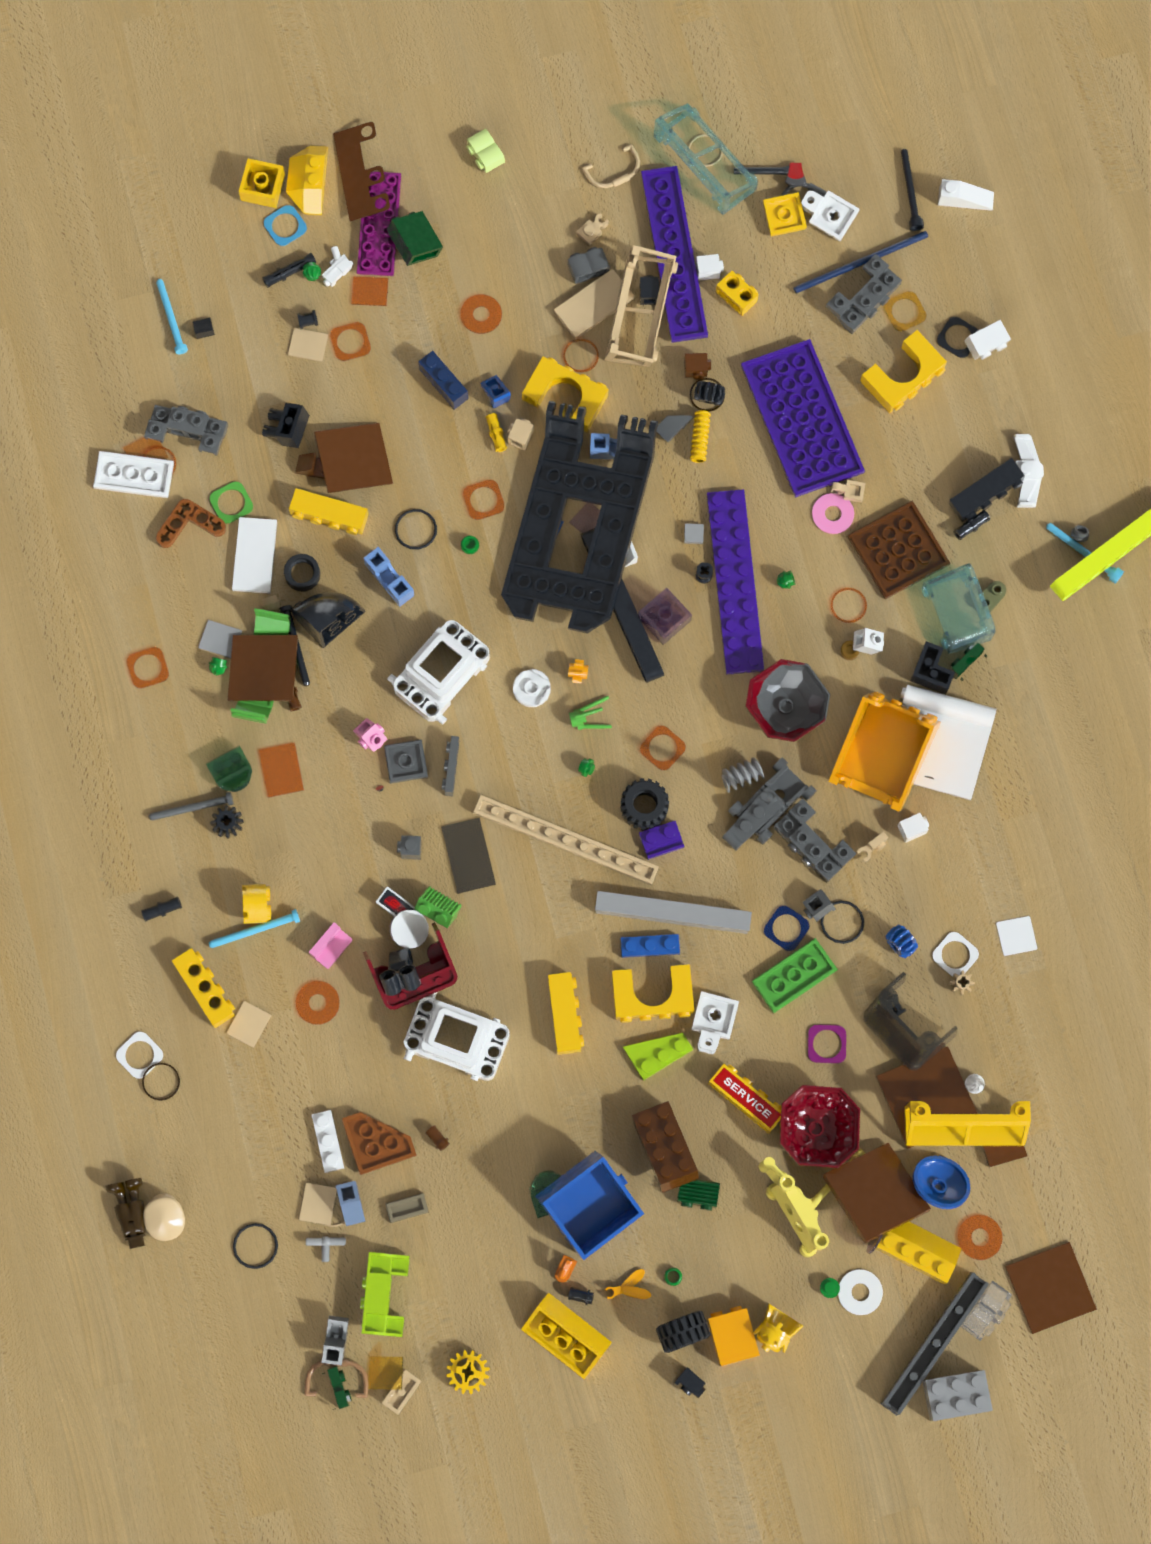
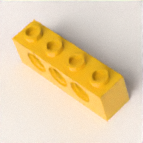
M191 948L173 959L172 962L214 1028H217L235 1016L232 1012L235 1008L229 999L225 1001L222 996L225 992L220 984L215 985L212 978L215 976L210 968H204L201 962L204 959L199 951L194 952ZM197 966L200 968L197 975H190L192 967ZM203 983L210 984V988L206 992L200 991V986ZM213 999L220 1000V1005L217 1008L210 1006Z

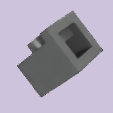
M822 889L802 902L806 907L803 910L809 919L814 918L816 922L829 912L836 910Z

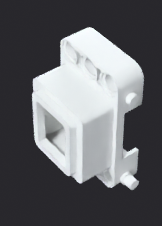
M450 620L441 628L438 627L433 635L406 664V668L398 677L391 674L387 680L394 686L395 694L427 721H439L443 725L447 721L443 713L451 705V700L473 675L476 676L480 671H484L487 668L486 664L490 658L489 648L458 622ZM449 628H455L457 632L455 634H449L447 630ZM468 639L472 643L469 646H464L461 644L462 641ZM442 641L460 655L462 659L440 683L419 665ZM479 651L486 653L483 658L477 657L476 654ZM406 684L408 687L406 690L400 691L398 686ZM414 696L422 697V700L418 703L412 701ZM431 707L437 710L436 713L432 715L428 714L426 711Z
M437 992L422 998L418 1003L403 1042L406 1048L403 1059L411 1061L413 1055H417L462 1070L465 1074L471 1075L470 1079L478 1081V1079L485 1081L493 1079L509 1040L510 1034L507 1026L501 1024L499 1019L493 1018V1020L436 1000ZM427 1002L433 1005L432 1010L428 1012L422 1009L423 1004ZM444 1015L478 1027L468 1053L434 1042ZM424 1021L426 1023L425 1028L422 1030L416 1029V1022ZM504 1030L506 1036L503 1039H498L495 1036L496 1031ZM411 1039L419 1041L416 1048L408 1046V1042ZM491 1048H497L499 1055L491 1057L488 1051ZM485 1066L492 1068V1073L488 1076L481 1073L482 1068Z

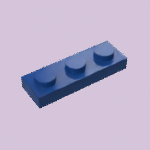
M679 934L621 937L622 958L680 955Z

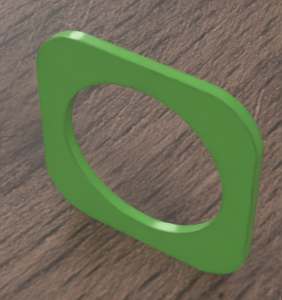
M232 482L210 495V502L215 512L226 524L249 514L253 510V503L240 482ZM236 490L244 496L245 505L241 512L236 515H226L221 512L218 507V499L223 492Z

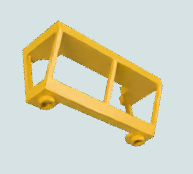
M910 1101L904 1107L905 1146H1025L1031 1123L1030 1101L1015 1102L1011 1106L1010 1114H931L927 1103Z

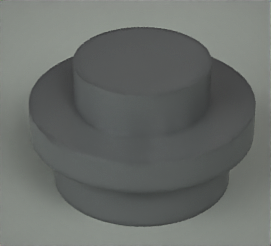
M1077 525L1071 530L1070 534L1075 541L1085 542L1088 540L1089 530L1086 527Z

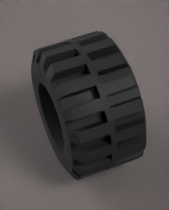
M641 778L638 782L636 780L633 781L623 791L620 809L623 818H626L629 825H634L633 828L637 829L640 827L641 830L651 829L655 825L659 826L661 821H664L669 808V796L665 792V788L659 786V782L656 781L654 783L649 778L648 781H644V778ZM641 795H648L655 800L656 808L647 814L640 813L633 806L634 799Z
M703 1311L692 1312L656 1328L664 1353L676 1351L704 1340L711 1335Z

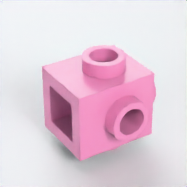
M368 718L353 730L359 738L358 743L365 750L369 748L374 752L387 740L383 734L385 730L378 723L375 724Z

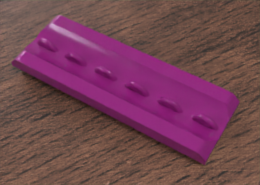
M372 171L370 173L372 181H377L381 177L380 172ZM384 172L385 179L382 183L369 186L370 197L383 193L388 195L390 208L386 211L361 218L357 274L394 276L396 246L388 234L387 228L390 221L394 217L399 216L401 173ZM378 198L375 202V206L378 209L386 205L384 198Z

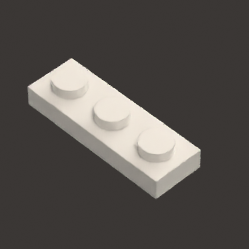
M328 1110L312 1114L324 1172L328 1173L344 1169L332 1111Z

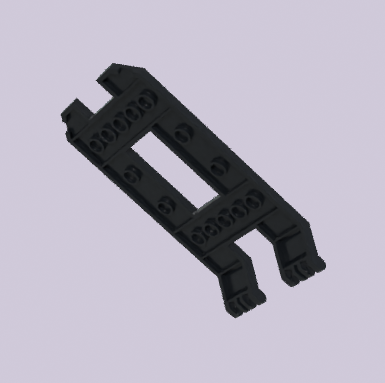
M549 401L546 410L545 438L501 596L516 619L534 622L538 605L572 611L568 625L569 630L588 634L611 619L654 460L658 421H650L649 432L645 433L643 432L646 425L644 418L640 419L638 431H636L638 417H633L630 429H625L628 416L621 414L618 422L616 453L612 468L578 462L583 444L586 407L580 406L577 411V418L573 419L574 405L569 404L566 412L567 404H560L559 416L554 415L556 402ZM567 499L601 505L583 574L549 567Z

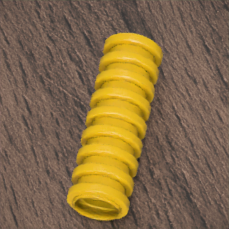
M698 410L694 413L695 423H693L690 460L695 463H703L706 461L705 456L707 455L706 445H708L707 439L709 437L707 434H709V418L711 414L705 410Z

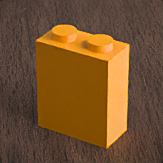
M741 1306L730 1308V1313L723 1314L722 1311L710 1314L711 1318H708L707 1321L720 1366L760 1356L747 1308L742 1309Z

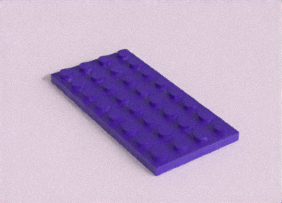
M810 339L741 363V368L795 498L830 486L833 482L838 483L865 473L863 464Z

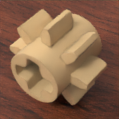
M964 970L961 971L959 976L954 973L955 981L949 982V984L954 985L952 992L957 990L960 992V996L964 994L965 990L970 993L972 990L969 986L975 984V982L970 980L972 974L967 976L964 974ZM961 979L966 983L964 987H961L962 985L958 983Z

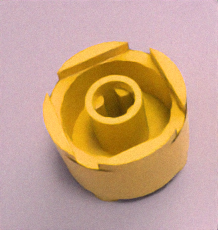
M266 884L242 885L244 924L267 923V920H271V905H267V901H270V886H266Z

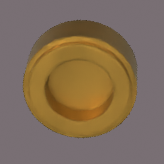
M852 640L842 644L840 653L844 659L854 660L858 657L859 651L853 650Z

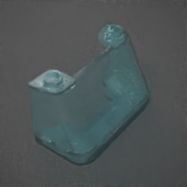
M970 563L923 583V587H921L923 596L933 602L944 632L941 644L948 654L966 649L970 645L975 646L977 643L982 644L991 641L995 634V625L975 571Z

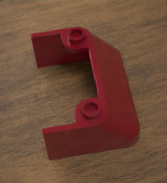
M435 922L432 923V927L438 941L432 943L427 949L429 961L415 967L421 981V985L415 990L406 991L402 989L396 995H386L379 976L388 970V966L381 965L373 968L367 951L363 952L382 1000L388 1009L395 1010L456 983L458 978L457 972Z

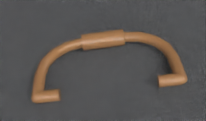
M343 1359L342 1366L319 1361L312 1365L307 1372L305 1396L316 1397L317 1391H310V1380L315 1369L323 1365L336 1367L353 1366L363 1376V1393H356V1398L368 1397V1376L364 1368L357 1362Z

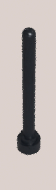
M902 149L901 158L911 211L909 227L911 231H920L924 228V221L918 214L907 149Z

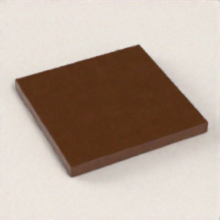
M913 500L847 536L885 600L951 564Z
M948 1046L876 1076L904 1143V1107L910 1101L927 1103L931 1114H978ZM906 1146L907 1149H910V1148L914 1147V1146Z
M889 1143L841 1165L839 1168L826 1172L822 1176L864 1244L931 1210L928 1203L916 1191L912 1178Z

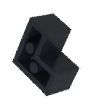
M926 641L910 681L946 695L955 672L938 665L944 648Z

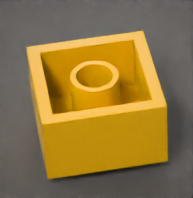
M248 158L239 188L241 201L277 208L285 178L284 167Z

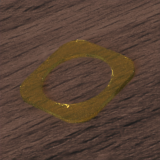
M907 291L889 299L884 305V310L897 331H905L926 320V312L914 292ZM902 299L913 301L918 307V317L916 320L907 324L898 322L892 314V307L897 301Z

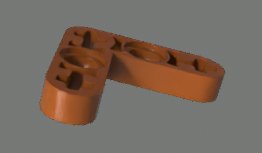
M183 499L176 505L157 533L156 540L162 548L171 547L189 521L215 537L225 534L226 525L221 518L189 499ZM187 505H189L190 510H185V512L183 513L182 506L186 507ZM199 514L207 515V519L204 522L197 521ZM174 519L181 521L180 526L177 528L170 526L171 521ZM210 521L216 526L220 524L221 530L217 529L214 531L213 525L209 524ZM169 533V541L165 540L164 542H162L161 537H166Z

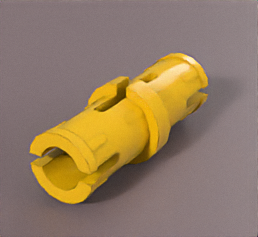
M489 414L485 418L489 426V436L493 440L495 451H505L507 446L503 437L504 431L500 427L497 414Z

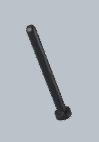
M292 605L280 607V613L287 614L291 618L289 635H297L291 614ZM298 640L296 661L303 685L309 686L310 680Z

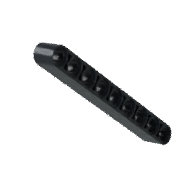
M595 528L580 534L587 553L589 552ZM621 578L613 611L645 682L648 683L663 677L664 672Z

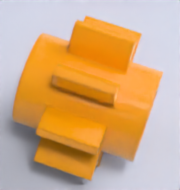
M575 659V663L569 664L568 677L573 678V683H581L582 679H587L589 665H584V660Z

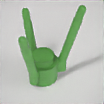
M605 696L584 707L573 710L574 712H570L572 727H578V730L612 728V725L583 724L587 722L586 716L600 712L603 708L584 711L608 700L609 696Z

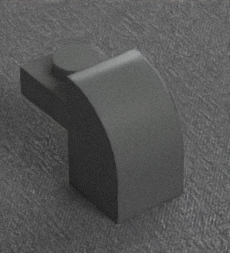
M329 1315L322 1363L342 1366L347 1343L349 1318Z

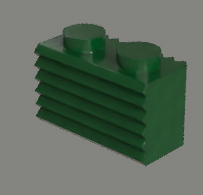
M696 1179L681 1185L678 1190L677 1202L681 1203L680 1206L692 1208L693 1205H698L701 1210L712 1211V1208L717 1207L720 1183Z

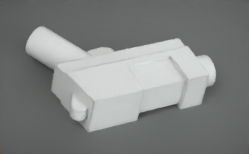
M337 246L331 248L334 257L330 261L332 266L322 274L323 283L327 287L329 285L333 287L339 278L346 275L352 269L353 262L349 261L344 254L340 255Z

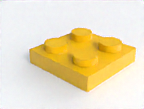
M799 192L763 200L771 237L807 228Z

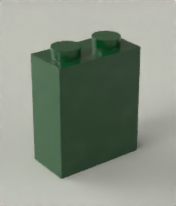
M423 211L411 212L403 217L397 216L390 221L387 232L407 266L438 257L443 245Z

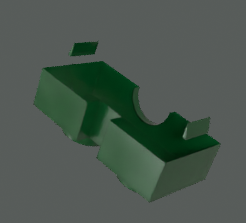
M979 643L974 647L970 645L963 652L965 656L961 660L957 658L950 665L952 667L951 670L955 672L954 678L957 679L982 655L985 648Z
M338 1367L328 1369L339 1409L349 1407V1402L352 1401L349 1389L345 1390L343 1382L346 1381L343 1369L339 1370Z

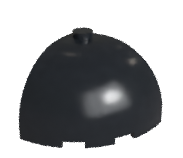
M323 592L297 602L292 608L293 617L322 648H325L366 612L357 601L337 592Z

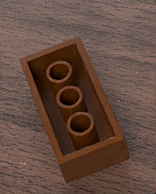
M669 1101L632 1115L633 1124L662 1193L699 1179L698 1169Z

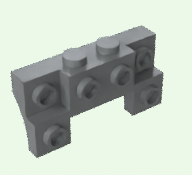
M877 254L863 266V270L871 276V279L851 300H848L843 294L838 292L826 304V307L851 334L868 318L872 319L878 312L877 308L880 305L884 306L889 301V296L902 282L889 269V265Z
M155 405L151 420L149 419L144 438L163 443L168 431L169 434L201 441L198 449L199 452L204 451L217 456L221 443L226 436L228 423L209 418L207 413L200 410L194 412L183 406L167 408Z
M802 798L774 825V829L789 843V849L793 853L797 852L802 857L801 861L807 867L811 866L828 883L856 853L844 840L831 850L806 824L816 814V811Z

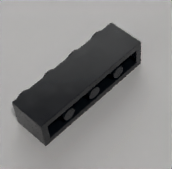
M1010 458L951 498L949 505L962 522L964 520L968 521L970 518L977 515L976 512L982 509L984 511L992 505L991 502L997 498L998 500L1004 498L1010 489L1014 488L1015 490L1023 484L1025 475L1013 458Z

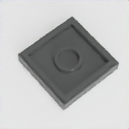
M422 739L384 745L390 784L428 778Z

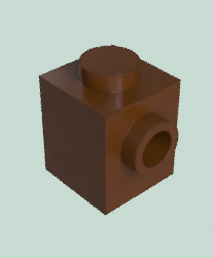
M707 353L685 354V378L699 380L707 377L708 371L711 370V359L707 358Z

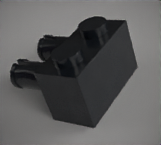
M285 403L283 410L270 408L268 419L279 421L278 427L264 425L263 428L266 429H262V435L264 437L277 438L282 446L299 448L310 415L304 406L299 404Z

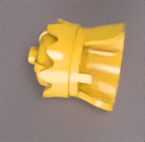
M768 1303L765 1318L753 1333L757 1334L756 1338L763 1344L761 1348L768 1352L771 1349L774 1352H780L782 1350L785 1353L790 1342L789 1340L803 1325Z

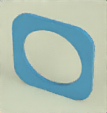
M291 205L283 206L264 220V227L276 244L280 246L289 244L305 234L307 230L306 223ZM285 213L293 215L299 224L297 232L286 238L276 235L272 229L273 220L278 215Z

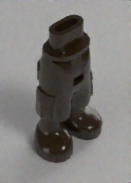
M142 1178L127 1180L125 1183L119 1182L106 1185V1191L114 1194L117 1198L118 1205L114 1207L117 1220L120 1221L125 1241L128 1240L129 1249L145 1246L143 1238L146 1236L144 1234V1202L139 1200L138 1194L139 1188L143 1184ZM125 1185L130 1195L131 1202L129 1203L126 1200Z

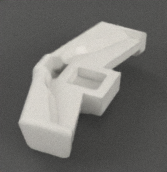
M1015 434L1013 440L1021 461H1015V463L1025 475L1017 508L1036 507L1041 479L1044 476L1043 465L1039 461L1032 437L1029 434Z

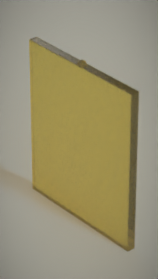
M369 1356L368 1389L402 1390L403 1357Z

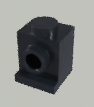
M688 1367L674 1382L676 1386L680 1383L682 1385L680 1389L688 1396L693 1394L699 1398L706 1390L703 1387L706 1383Z

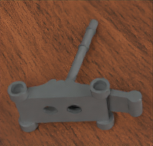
M783 757L772 767L777 773L745 805L737 801L728 810L733 817L738 816L739 819L722 838L735 851L753 834L758 836L757 840L762 845L765 844L773 835L768 828L801 796L808 801L817 792L812 785L810 787L807 784L805 785L787 766L788 762ZM776 790L784 792L785 796L783 799L775 793Z

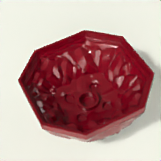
M802 1085L781 1104L779 1144L798 1165L839 1168L859 1149L860 1108L842 1088Z

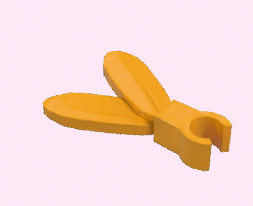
M636 1270L621 1286L607 1287L604 1291L612 1290L613 1296L606 1299H612L621 1294L643 1300L650 1298L651 1293L649 1291L634 1287L644 1277L645 1270Z

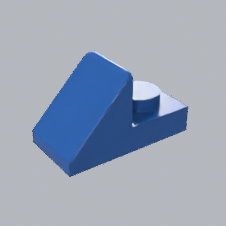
M497 375L480 383L482 389L488 395L493 408L510 401L511 393Z

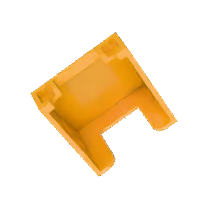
M874 691V693H869L862 697L828 782L852 788L882 801L883 804H889L892 809L900 812L941 722L937 720L938 717L929 713L923 715L919 713L920 710L913 706H909V708L904 707L901 701L896 699L887 700L884 698V694Z

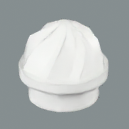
M971 1074L966 1078L965 1086L968 1092L977 1094L984 1089L985 1082L980 1075Z

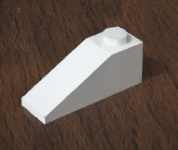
M942 179L939 187L938 205L993 210L994 192L962 181Z

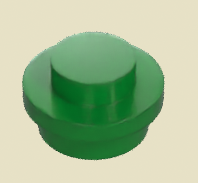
M474 536L464 537L461 541L462 551L466 554L476 553L479 549L478 539Z
M584 758L579 765L578 772L584 777L591 775L595 769L594 760Z
M827 1278L821 1282L820 1292L826 1298H834L840 1292V1285L837 1280Z

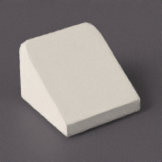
M632 541L625 567L637 563L638 556Z

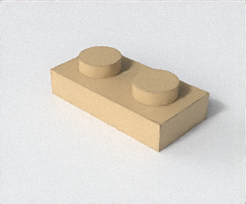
M405 1369L382 1404L399 1415L422 1381Z

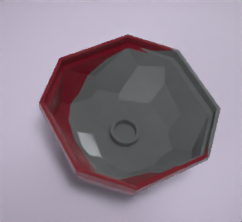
M780 659L750 679L745 707L767 738L796 742L826 721L830 693L809 664Z

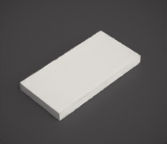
M99 451L93 487L94 489L168 498L174 461Z
M239 517L233 591L270 594L277 520Z

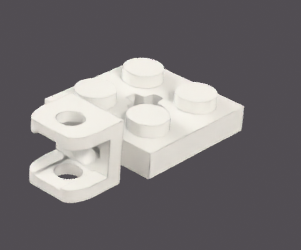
M829 190L825 197L814 191H808L801 201L803 210L812 215L809 224L838 241L842 240L860 211L859 208ZM837 212L839 219L831 220L829 214Z
M701 991L691 1029L701 1032L698 1041V1050L700 1052L714 1054L720 1038L730 1039L739 1001ZM714 1011H718V1015L721 1016L716 1021L712 1020L710 1013H714ZM705 1042H710L711 1045L708 1046L705 1044Z

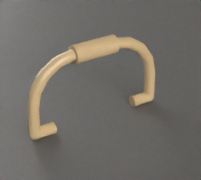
M630 144L622 149L624 152L631 150L636 160L634 170L629 174L627 173L612 180L611 183L603 184L595 181L588 172L589 169L593 168L592 164L584 166L582 170L592 185L599 188H615L631 180L640 168V159L633 145Z

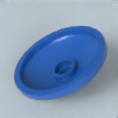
M943 1156L926 1157L916 1165L913 1172V1184L922 1199L934 1207L940 1209L957 1208L967 1200L970 1194V1181L966 1172L959 1164Z

